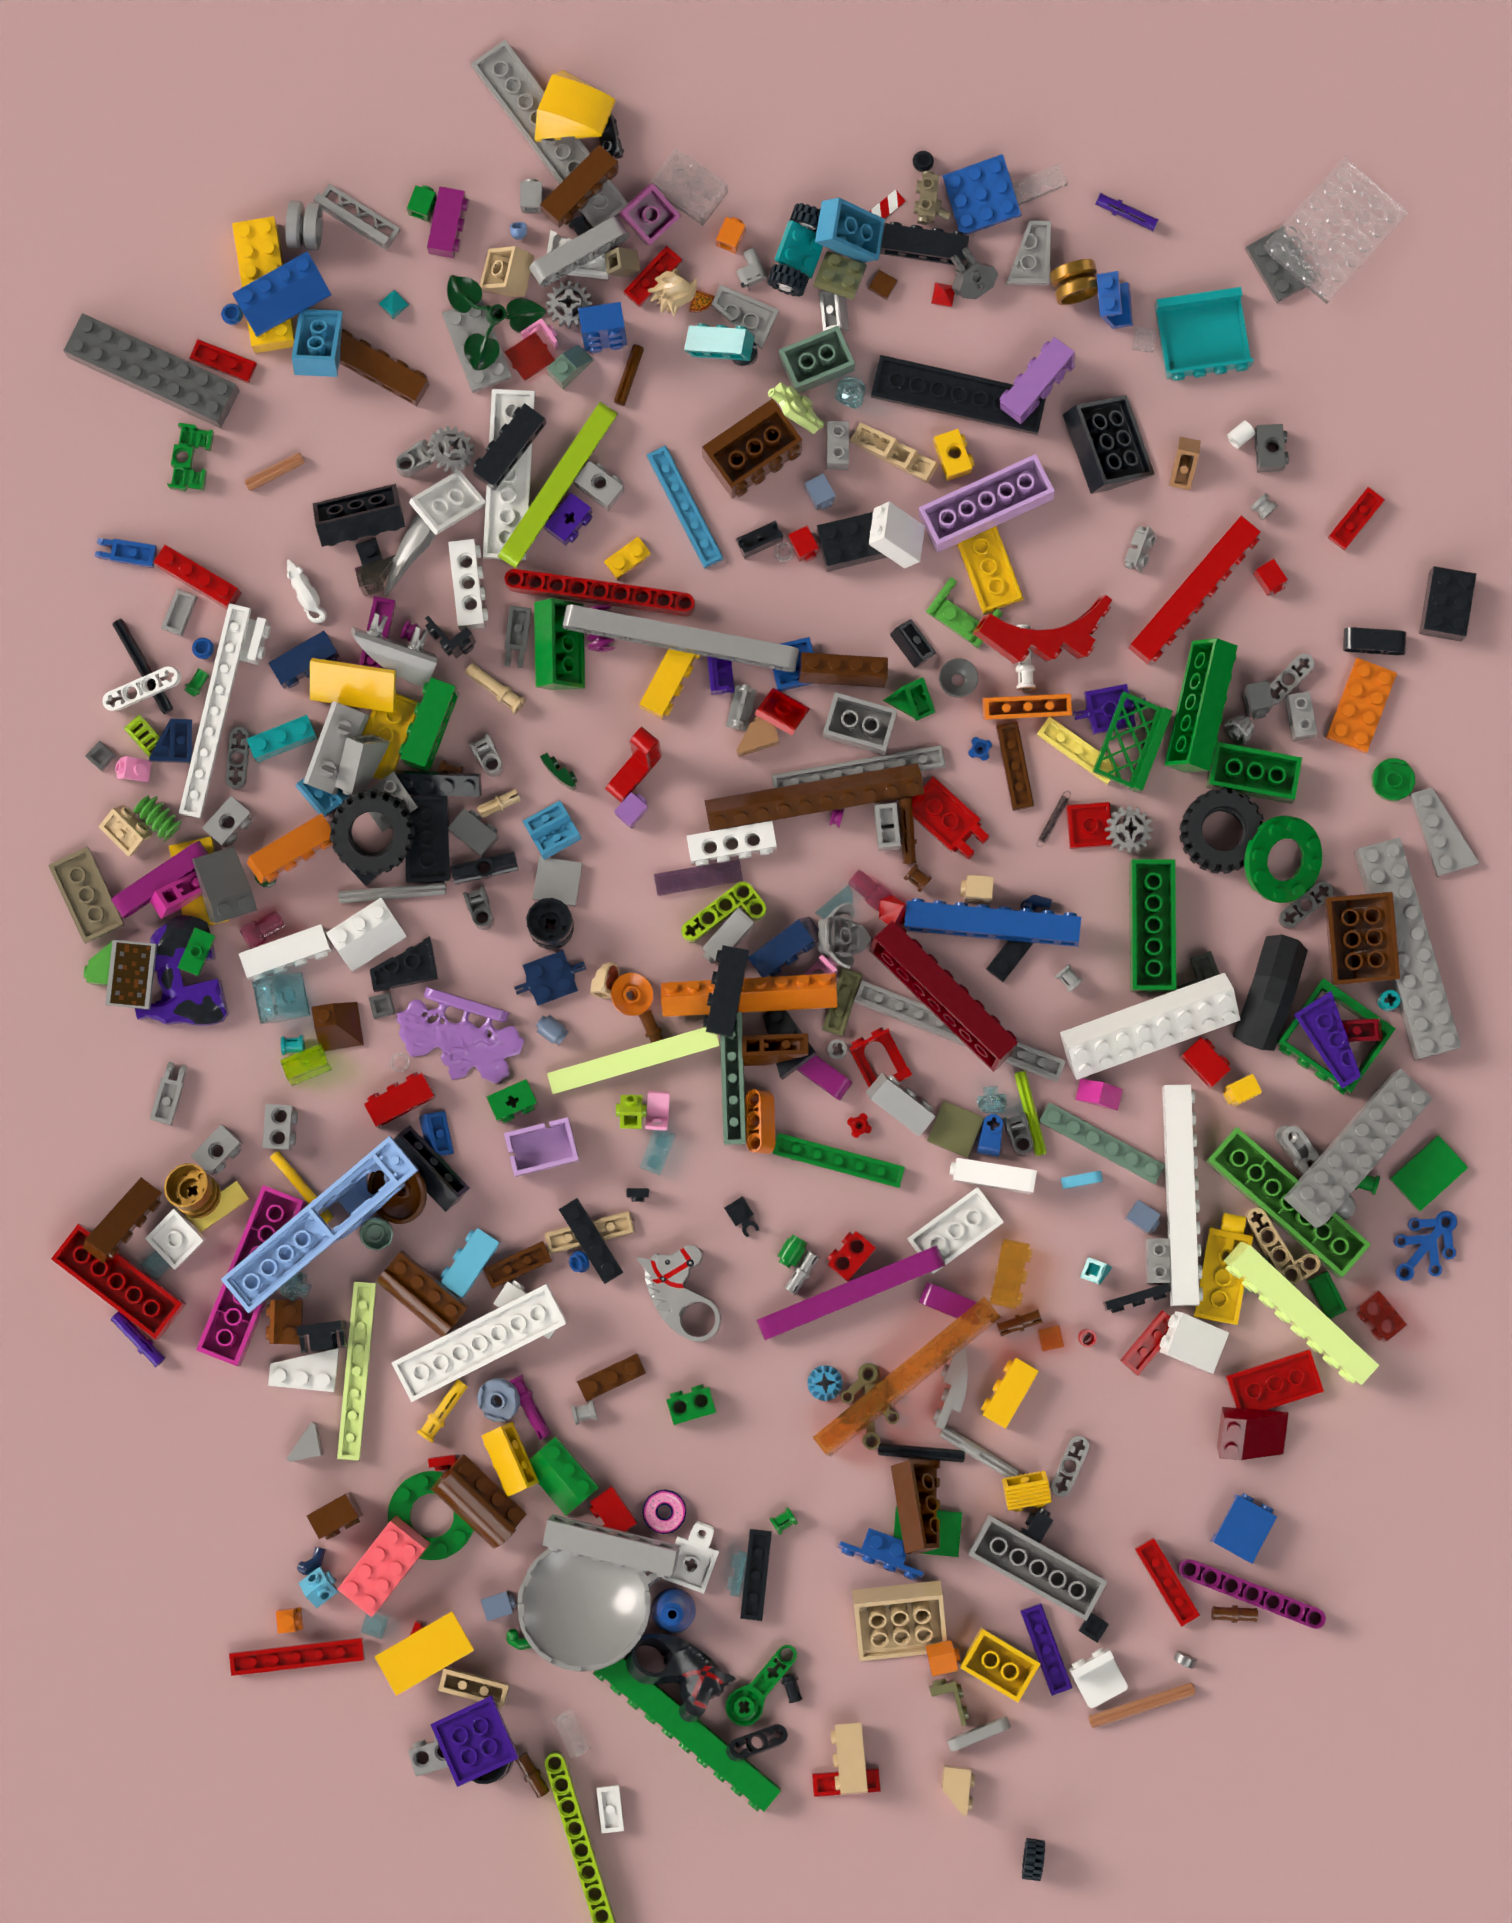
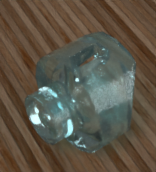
M845 377L837 385L835 399L848 407L857 409L862 405L866 391L865 385L858 378Z
M998 1086L983 1087L984 1096L977 1097L978 1108L986 1114L1003 1112L1007 1106L1006 1094H998Z
M299 1271L280 1288V1292L285 1298L295 1302L298 1296L306 1299L312 1285L306 1283L307 1275Z

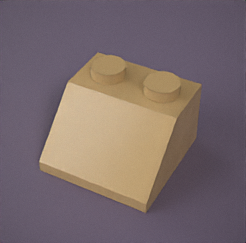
M517 246L488 249L480 282L482 291L508 297L525 296L531 272L529 267L533 263L534 255Z

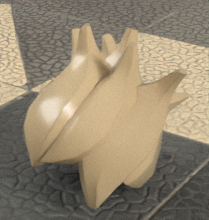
M675 269L672 272L666 271L656 277L655 280L658 284L654 288L648 289V292L655 293L650 302L659 299L657 304L661 303L660 312L663 313L667 307L666 312L669 313L671 310L673 316H675L680 306L695 297L697 279L695 278L693 282H688L680 277L679 270Z

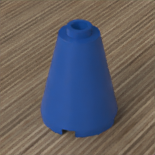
M666 1589L657 1595L652 1604V1617L655 1624L661 1630L668 1633H679L686 1630L693 1623L696 1615V1607L692 1597L682 1589ZM670 1610L676 1611L677 1616L671 1617L669 1616L668 1612Z

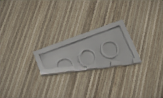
M1433 788L1410 794L1436 877L1480 864Z

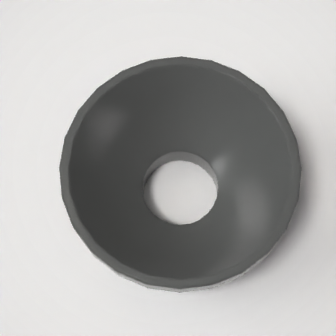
M952 659L946 662L940 670V686L951 697H966L975 690L978 684L977 669L966 659ZM959 674L963 676L965 682L962 686H955L952 683L954 675Z

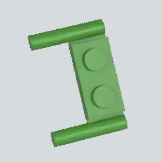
M950 577L928 607L926 613L971 643L974 647L979 648L983 641L975 636L973 631L980 622L949 600H946V597L957 583L954 578ZM996 609L992 615L1000 619L1003 613Z

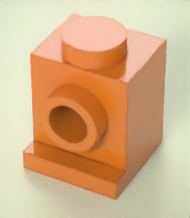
M301 1607L279 1609L276 1611L278 1634L303 1630Z

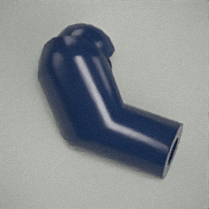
M1033 894L1022 901L1020 908L1035 910L1041 907L1050 909L1052 899Z
M315 1547L312 1559L306 1562H299L297 1566L298 1572L303 1575H309L317 1568H321L326 1549Z

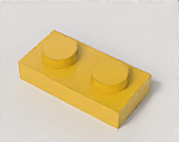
M638 536L606 559L604 564L616 580H618L651 556V552Z

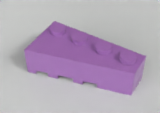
M1055 337L1042 346L1040 355L1030 360L1025 373H1020L1013 382L1014 386L1010 390L1007 389L1000 397L1001 410L1020 424L1038 407L1040 397L1042 399L1046 398L1051 393L1053 384L1056 382L1059 385L1064 379L1066 371L1071 372L1075 368V352Z

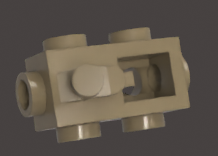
M924 171L922 172V180H917L916 193L920 194V199L915 201L914 214H918L917 223L921 225L934 223L937 215L948 221L952 214L941 208L942 200L937 199L939 175H935L934 172Z

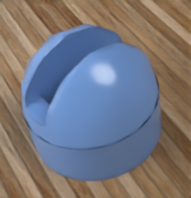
M524 222L512 223L510 225L511 236L516 240L523 239L527 235V224Z

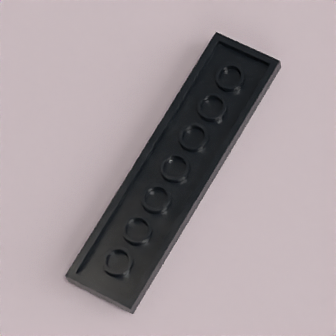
M880 355L871 398L1035 435H1038L1046 398L1042 399L1040 397L1038 407L1020 424L1001 410L1000 397L1007 389L1010 390L1014 386L1013 384Z

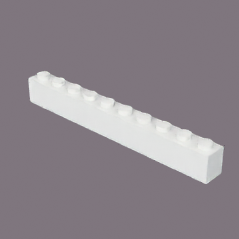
M1191 1084L1164 1085L1162 1097L1168 1238H1170V1307L1198 1306L1200 1304L1199 1301H1203L1202 1287L1199 1288V1279H1202V1266L1198 1265V1257H1201V1244L1197 1243V1235H1200V1221H1196V1213H1199L1200 1205L1199 1199H1195V1191L1199 1189L1198 1177L1194 1176V1169L1198 1168V1158L1194 1156L1193 1147H1197V1135L1193 1134V1125H1196V1113L1192 1112V1103H1195V1090H1191Z

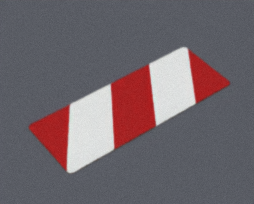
M894 190L869 212L885 219L901 206L905 199L897 190Z

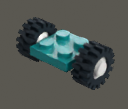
M797 203L794 206L774 261L780 264L773 265L767 281L769 286H773L779 292H785V294H791L792 296H803L808 280L813 277L824 247L815 242L820 209H817L816 206L812 207L809 204L804 205L803 203Z

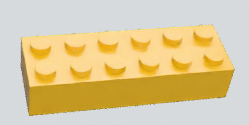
M274 216L232 223L242 288L284 265L278 224ZM293 318L288 319L256 337L248 323L250 342L254 353L294 346L295 331Z

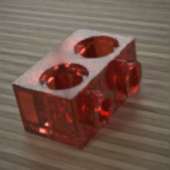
M1379 1290L1374 1291L1355 1307L1358 1310L1356 1314L1364 1324L1368 1322L1372 1327L1371 1333L1378 1341L1387 1342L1407 1326L1406 1322ZM1371 1302L1377 1306V1313L1375 1315L1369 1314L1367 1310ZM1384 1320L1390 1321L1392 1325L1389 1332H1384L1381 1327Z

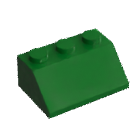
M557 1436L530 1459L539 1481L538 1484L565 1516L600 1487Z

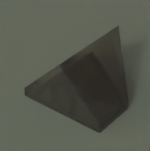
M396 555L355 567L358 584L364 597L385 590L384 584Z

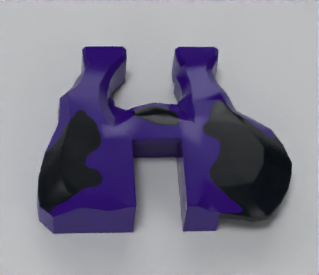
M176 916L155 930L150 937V943L157 944L155 972L157 982L163 994L161 1000L151 1003L150 1010L135 1008L138 1020L151 1018L166 1025L189 1024L203 1026L224 1022L229 1015L220 979L184 987L181 971L178 968L194 928L210 933L207 922L193 916ZM213 945L206 961L216 959Z

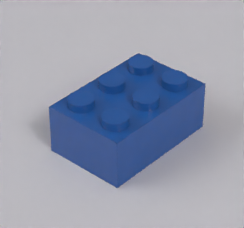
M621 302L578 308L585 351L598 353L602 349L611 348V350H618L627 345Z

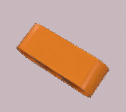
M749 1090L745 1098L746 1145L750 1152L770 1154L774 1151L776 1144L774 1096L770 1091Z

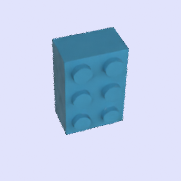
M842 198L825 200L821 203L815 242L861 263L879 260L885 219Z

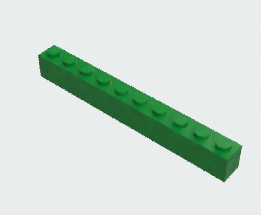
M625 1657L615 1664L593 1672V1675L600 1681L607 1680L611 1684L610 1689L617 1695H625L629 1699L627 1703L635 1710L640 1708L646 1713L644 1717L650 1723L655 1725L657 1722L662 1726L663 1729L661 1731L668 1738L672 1739L675 1737L680 1742L679 1747L686 1753L693 1752L697 1756L696 1761L704 1768H707V1766L711 1767L715 1771L713 1775L721 1782L726 1780L732 1785L730 1789L739 1797L744 1795L748 1798V1804L757 1812L760 1809L765 1812L781 1792V1788L747 1759L740 1761L729 1759L726 1754L728 1744L699 1719L691 1723L684 1721L679 1714L681 1704L657 1684H643L635 1680L627 1670Z

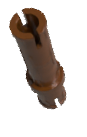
M913 798L898 799L903 864L917 863Z

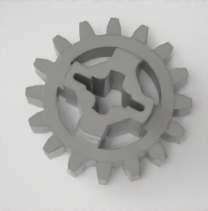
M568 281L567 286L560 282V288L557 289L553 286L554 294L548 293L547 295L548 299L551 300L546 302V307H549L547 313L548 315H553V322L559 320L560 327L564 323H567L568 329L571 328L572 323L579 327V314L574 315L578 312V308L593 306L592 302L589 301L591 295L586 294V287L580 289L579 282L575 286H572L571 281ZM574 293L578 294L581 298H577ZM568 302H572L571 307L568 308L566 305ZM557 310L562 311L565 314V317L560 315L557 312Z
M446 426L444 430L440 427L436 433H433L430 437L431 440L427 444V446L431 447L428 450V454H433L431 461L438 462L437 468L444 466L445 472L449 468L452 469L453 473L458 468L462 471L470 464L471 458L474 456V452L471 451L474 445L468 443L471 438L464 437V430L461 433L457 432V427H454L453 430H450L449 426Z
M1128 806L1126 811L1123 807H1120L1118 813L1114 811L1111 814L1113 819L1106 821L1110 825L1105 828L1106 832H1110L1106 839L1114 841L1111 844L1112 847L1119 846L1118 852H1121L1124 848L1127 854L1131 853L1132 848L1135 852L1140 851L1139 846L1142 848L1146 847L1145 841H1149L1152 838L1148 835V833L1153 831V828L1148 827V824L1152 821L1145 820L1147 813L1139 814L1140 808L1138 807L1134 811H1132L1131 806ZM1124 816L1123 823L1116 825L1117 821ZM1128 825L1129 829H1133V832L1130 834L1128 830H1125V827ZM1142 835L1139 841L1134 843L1135 836Z

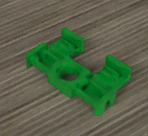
M179 423L178 427L181 428L179 443L174 444L170 464L174 468L171 484L167 483V486L171 490L179 489L184 492L188 488L204 490L207 471L202 469L201 473L194 472V469H192L195 449H198V447H204L205 450L211 451L214 431L211 429L209 431L199 430L196 425ZM180 452L188 453V460L181 463L177 461V456Z

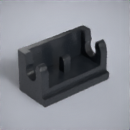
M775 520L743 536L737 537L735 540L745 559L782 542L783 534L781 530L779 531Z

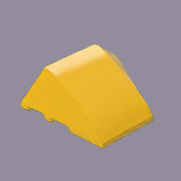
M565 70L552 74L537 109L535 142H541L542 139L547 138L561 140L562 137L574 136L575 139L601 137L616 102L615 99Z

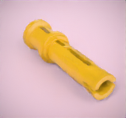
M457 1379L435 1412L427 1416L428 1420L421 1430H417V1433L433 1443V1438L441 1427L444 1428L446 1422L444 1420L468 1386Z

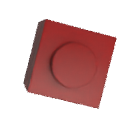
M808 525L788 534V541L799 562L802 560L808 562L817 556L819 547Z
M1275 559L1257 568L1253 573L1266 595L1272 592L1274 595L1285 589L1284 585L1288 581Z

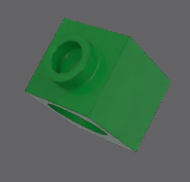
M415 185L407 206L408 215L429 222L437 201L434 189L426 185H422V187Z

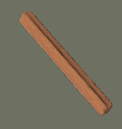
M1187 1683L1090 1715L1088 1719L1091 1727L1095 1728L1195 1695L1196 1691L1192 1683Z

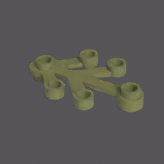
M873 1363L863 1364L858 1370V1380L841 1394V1400L844 1403H851L854 1400V1395L865 1385V1395L849 1412L843 1414L842 1422L846 1426L852 1425L855 1422V1418L866 1407V1434L863 1436L862 1442L869 1450L876 1449L880 1444V1437L875 1433L874 1407L886 1417V1421L889 1424H896L899 1421L898 1413L891 1411L874 1395L875 1385L885 1394L887 1401L894 1402L898 1399V1392L895 1389H891L879 1378L880 1371ZM868 1369L873 1372L871 1378H866L864 1375ZM890 1391H894L896 1394L893 1400H890L887 1396ZM847 1392L852 1395L850 1401L843 1399V1395ZM891 1413H894L897 1416V1419L894 1422H890L888 1419V1416ZM846 1415L852 1416L853 1420L851 1423L844 1421ZM870 1436L875 1438L873 1445L867 1443V1438Z

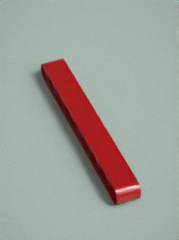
M510 569L504 576L507 588L516 593L679 616H689L695 609L693 596L685 592L521 569ZM513 576L520 578V582L516 585L509 583L510 578ZM534 579L542 581L541 585L537 588L530 586ZM556 582L563 584L562 589L559 591L551 588ZM577 585L585 588L580 594L573 592V588ZM603 588L606 592L602 597H597L594 595L596 589ZM619 591L627 593L626 598L623 600L617 599L615 595ZM640 594H645L648 596V600L640 603L637 601V597ZM666 597L670 602L666 606H661L658 604V600ZM683 600H688L691 606L683 609L679 604Z

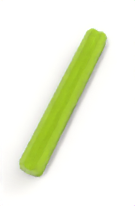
M1019 1071L1014 1076L1023 1111L1029 1124L1034 1153L1036 1156L1045 1155L1047 1151L1026 1071Z

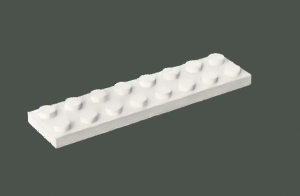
M492 389L489 443L492 440L496 441L500 436V429L505 423H510L513 419L512 414L517 407H522L525 403L534 409L535 391ZM533 442L495 491L487 486L483 559L502 560L497 557L499 552L529 509ZM527 553L521 561H526Z
M547 1283L393 1361L392 1365L411 1402L568 1322Z

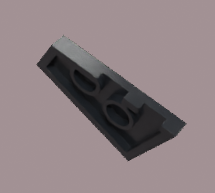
M431 937L423 939V942L414 947L411 946L396 957H391L371 968L370 976L373 991L379 992L438 980Z
M786 1010L768 1011L763 1015L768 1035L802 1034ZM809 1041L808 1056L776 1063L782 1080L817 1055Z

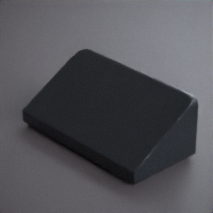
M912 619L899 625L890 633L892 639L914 668L920 666L936 654Z

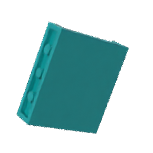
M1241 287L1156 299L1154 306L1166 379L1179 381L1185 379L1186 376L1200 378L1206 376V373L1215 372V375L1227 373V370L1234 369L1237 372L1248 370L1252 366L1254 360L1250 356L1241 303L1243 295Z

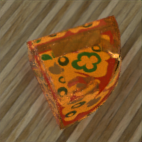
M696 290L695 297L692 299L689 307V312L698 313L707 310L712 305L715 296Z

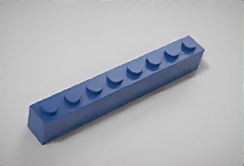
M913 898L912 901H907L904 928L906 931L1079 947L1081 917L1072 912L1058 915L1050 910L1037 913L1028 908L1015 911L1011 907L1006 906L993 909L985 904L971 907L963 902L950 905L941 900L928 903L924 899Z

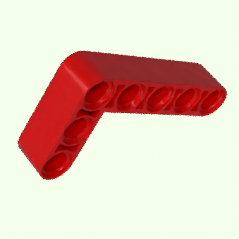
M642 726L629 741L632 756L605 787V790L621 803L635 790L662 757L659 740Z

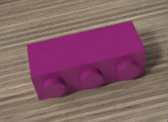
M439 186L427 244L429 254L454 258L455 252H459L461 242L458 239L459 231L463 232L465 219H462L463 212H467L469 199L466 198L465 191Z

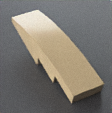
M861 422L850 439L851 443L926 483L930 481L938 467L936 461L918 454L917 450L899 443L896 438Z

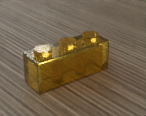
M1002 1239L989 1304L1010 1309H1016L1017 1305L1021 1306L1023 1293L1020 1292L1021 1284L1026 1283L1028 1271H1024L1026 1262L1030 1263L1032 1250L1029 1249L1030 1244Z

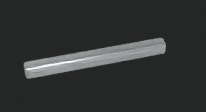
M441 882L340 891L338 899L340 903L375 901L379 898L387 900L445 895L446 885Z

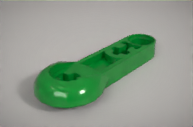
M782 1645L750 1684L736 1689L729 1695L726 1700L725 1710L728 1718L738 1726H749L759 1720L766 1696L797 1658V1652L793 1646ZM785 1648L793 1651V1658L790 1661H784L780 1656L781 1651ZM777 1657L780 1663L786 1665L783 1670L780 1666L776 1671L779 1675L769 1678L767 1676L769 1674L767 1669L768 1667L774 1668L777 1663L773 1662V1660ZM741 1701L743 1703L745 1701L749 1702V1712H739L740 1706L738 1704Z

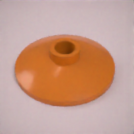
M626 973L614 981L611 988V999L615 1008L622 1014L638 1016L646 1012L651 1006L653 990L651 984L644 976L638 973ZM627 992L632 993V999L627 998Z

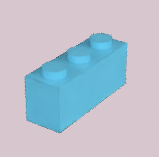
M479 1228L469 1232L465 1239L467 1244L463 1250L461 1248L457 1250L452 1258L455 1262L451 1268L447 1266L440 1276L443 1279L441 1283L462 1298H465L483 1271V1268H485L501 1244Z

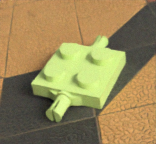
M781 382L775 389L771 388L769 390V397L776 400L786 417L813 434L824 427L825 422L814 413L813 403L807 396H801L793 387H787Z

